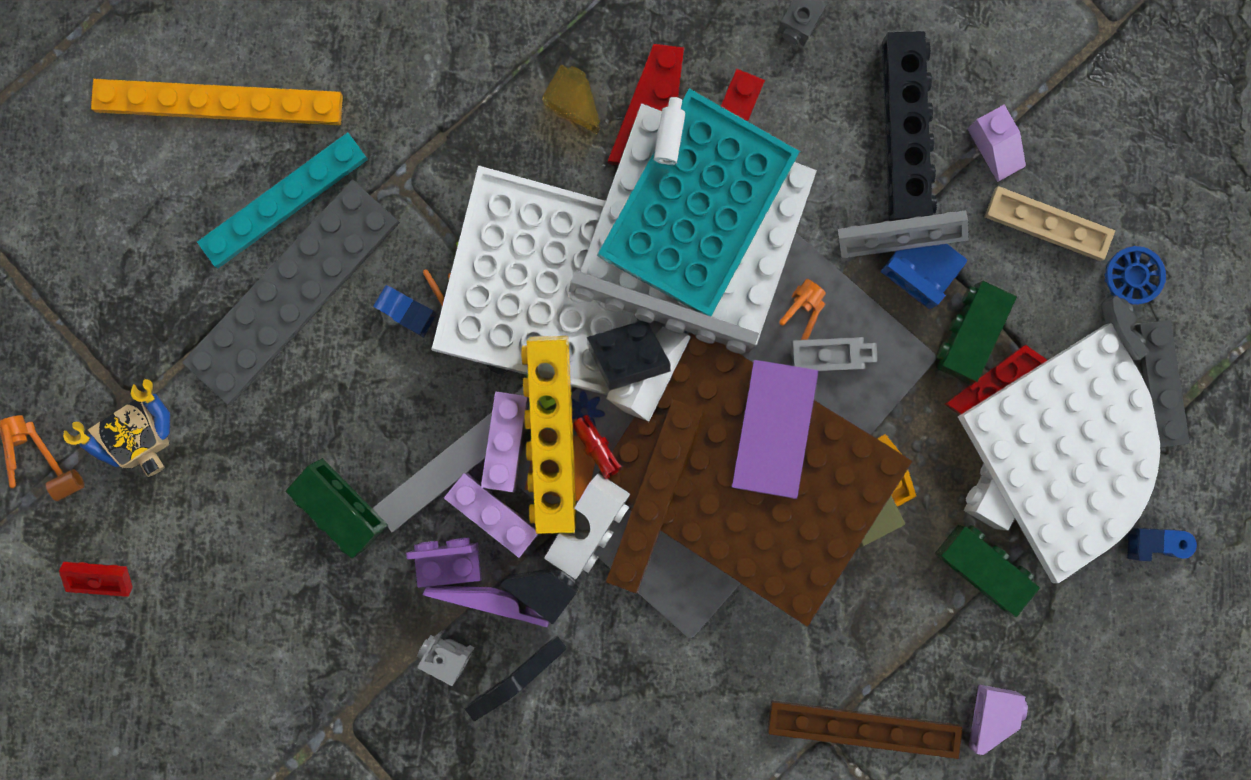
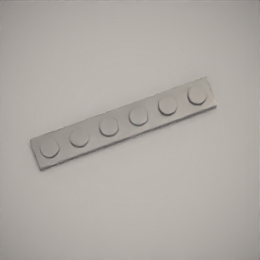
M575 270L570 283L569 292L574 293V296L586 302L596 300L605 303L604 306L612 311L623 312L625 310L634 313L635 317L641 321L650 323L657 321L666 324L665 327L677 333L687 331L696 334V338L706 343H714L716 341L725 344L726 348L732 352L749 353L756 345L759 335L757 332Z

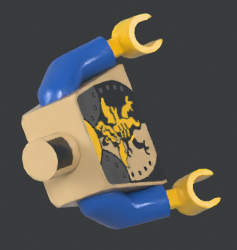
M145 379L143 380V387L147 391H139L136 385L133 384L131 396L134 400L89 428L90 434H84L85 429L82 423L73 422L72 427L80 433L73 436L64 430L63 436L67 443L71 445L80 443V447L89 454L114 467L133 468L140 464L147 477H150L165 468L156 453L169 445L167 437L170 434V412L156 394H152V382Z

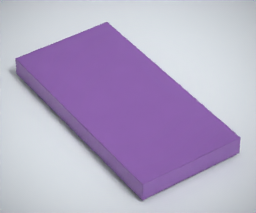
M754 360L732 488L797 499L819 370Z

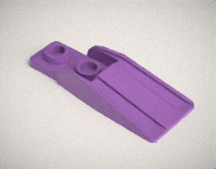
M428 586L423 593L424 596L544 627L549 625V621L529 606H526V610L519 609V601L513 594L496 588Z

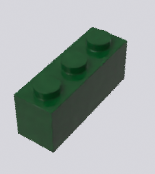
M985 281L975 284L974 287L970 285L962 299V303H965L961 315L957 313L950 324L949 331L952 334L948 343L943 342L936 354V359L939 360L936 368L968 384L978 382L1017 296Z
M323 458L308 465L285 491L292 498L294 504L303 509L314 520L315 525L320 530L326 532L336 543L339 550L347 554L351 559L366 550L388 526Z
M957 525L935 552V555L1005 613L1017 618L1040 589L1033 582L1035 576L1020 565L1018 568L1013 566L1008 561L1010 556L1000 547L994 545L991 548L983 541L986 536L974 526L970 525L967 528L966 526Z

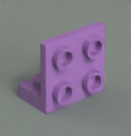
M467 537L446 541L447 546H438V541L415 544L414 550L407 552L406 557L407 559H415L417 587L481 581L478 542L470 543V538Z

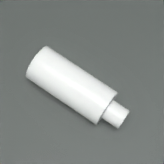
M670 97L668 107L662 109L654 154V161L661 164L675 165L678 160L685 111L681 109L682 99L677 97Z

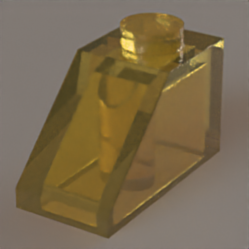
M560 65L542 96L544 105L598 135L600 120L589 81L585 78L586 74L574 66H570L568 69Z

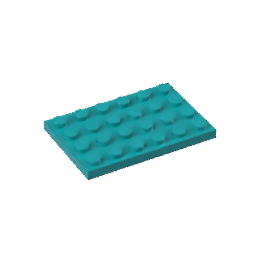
M689 88L681 105V109L685 111V119L677 164L667 165L654 161V151L597 256L694 311L712 316L800 151Z

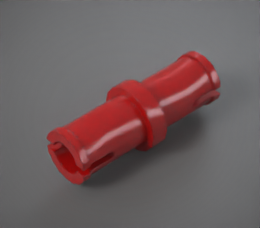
M584 415L583 419L580 417L573 422V429L586 447L584 452L588 457L591 456L603 477L608 479L610 478V473L611 476L617 474L622 469V466L608 448V440L606 437H601L590 420L589 415Z

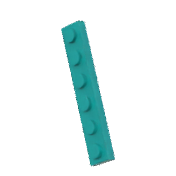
M347 132L197 241L198 245L212 264L219 269L362 165L368 158Z

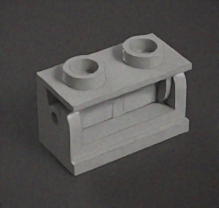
M441 630L435 637L430 635L428 640L424 641L417 654V657L422 659L417 668L453 686L462 674L474 647L471 645L466 647L452 639H441L444 633Z

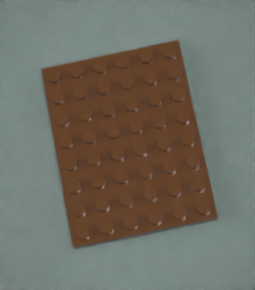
M689 332L688 335L691 338L650 421L635 416L613 449L612 454L622 466V469L614 476H611L610 473L608 480L630 493L625 504L632 511L672 400L674 399L702 409L704 411L661 531L808 627L913 461L814 400L797 499L732 488L754 362L739 353L728 350L726 345L716 341L714 343H706L697 339L696 334Z

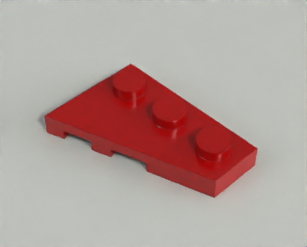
M1023 345L982 375L978 382L967 386L944 405L961 415L1043 364L1047 359L1027 345Z

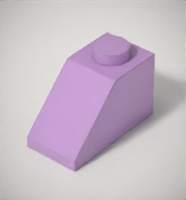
M1005 105L978 118L968 128L971 137L997 182L1026 167L1020 131Z
M979 685L968 747L976 754L984 755L1017 732L1021 727V721H1024L1027 716L1028 705L1025 701V696L1016 691Z

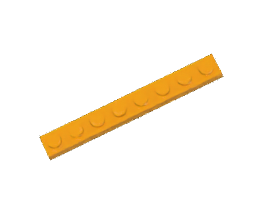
M93 79L91 110L97 113L341 125L343 95L341 92Z

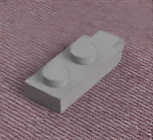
M864 337L791 341L792 366L819 371L865 369V363L877 362L876 343H864Z

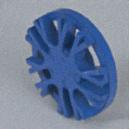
M1132 246L1120 250L1108 261L1104 280L1111 295H1117L1119 298L1128 301L1131 305H1139L1153 300L1161 293L1166 281V270L1162 260L1155 252L1145 247ZM1129 252H1133L1134 263L1132 264ZM1142 253L1150 257L1145 265L1140 263ZM1120 257L1125 261V267H1121L1116 263ZM1156 264L1158 269L1149 272L1147 267ZM1113 270L1122 271L1121 275L1112 274ZM1150 276H1159L1157 286L1149 282ZM1114 279H1119L1122 282L1118 289L1114 285ZM1142 286H1145L1152 294L1148 295ZM1125 287H1128L1129 289L1126 295H1122L1121 293L1123 292ZM1134 289L1139 291L1141 299H1132Z

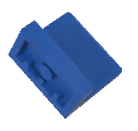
M948 244L897 250L880 272L925 307L931 309L939 305L946 296L943 292L967 263V259Z

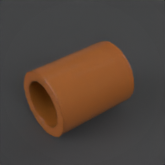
M71 469L46 482V489L55 501H60L85 486L81 475L75 469Z

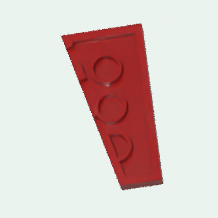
M653 44L609 156L608 164L619 165L641 103L662 111L664 107H668L670 97L678 98L684 47Z

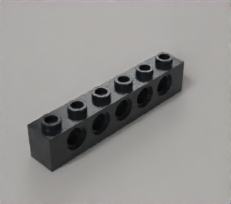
M925 31L888 32L882 41L889 221L931 216L937 210L936 195H932L931 183L935 182L936 169L935 165L931 164L930 152L934 150L933 133L929 134V122L933 119V105L928 103V91L932 87L931 72H927L926 62L930 59L931 46L930 42H926ZM901 62L910 63L914 68V72L904 71L901 67ZM902 93H911L915 97V103L906 102L902 97ZM903 123H912L916 127V134L907 133ZM905 153L914 154L917 157L918 164L910 165L907 163L904 156ZM906 183L915 184L918 187L919 195H910L906 191Z

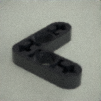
M558 635L555 636L508 677L469 703L464 708L473 721H476L507 702L557 659L567 647Z

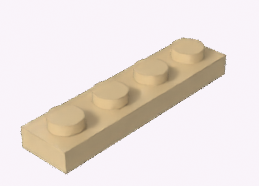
M999 186L994 189L984 216L987 219L1098 261L1105 260L1115 233L1113 229Z

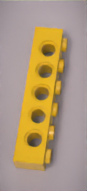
M569 336L529 337L527 345H522L521 349L522 365H528V378H523L524 397H529L530 410H525V428L531 429V441L526 443L527 461H532L533 473H528V492H534V504L529 506L530 524L535 523L536 534L575 533L577 517L576 509H574L576 506ZM541 363L550 364L554 368L555 375L551 378L542 377L538 373V365ZM545 395L551 396L556 402V407L552 410L542 408L539 398ZM552 428L556 431L558 438L552 442L546 441L541 436V430ZM553 460L558 464L559 470L549 473L544 470L542 462ZM550 491L555 492L559 495L560 502L550 504L544 499V494Z

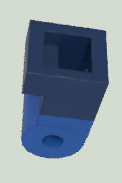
M387 285L373 305L376 309L393 318L394 321L423 338L438 315L434 310Z
M1131 528L1128 532L1127 559L1152 561V553H1163L1166 556L1181 559L1189 558L1196 551V539L1191 533L1186 531Z

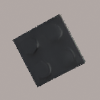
M638 321L587 337V346L609 390L671 372L670 361L648 322Z

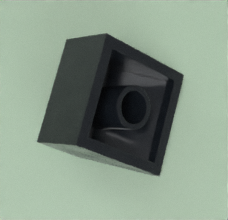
M554 568L510 574L501 584L503 588L551 624L556 622L579 588L575 584L577 579H574L562 570L558 572Z

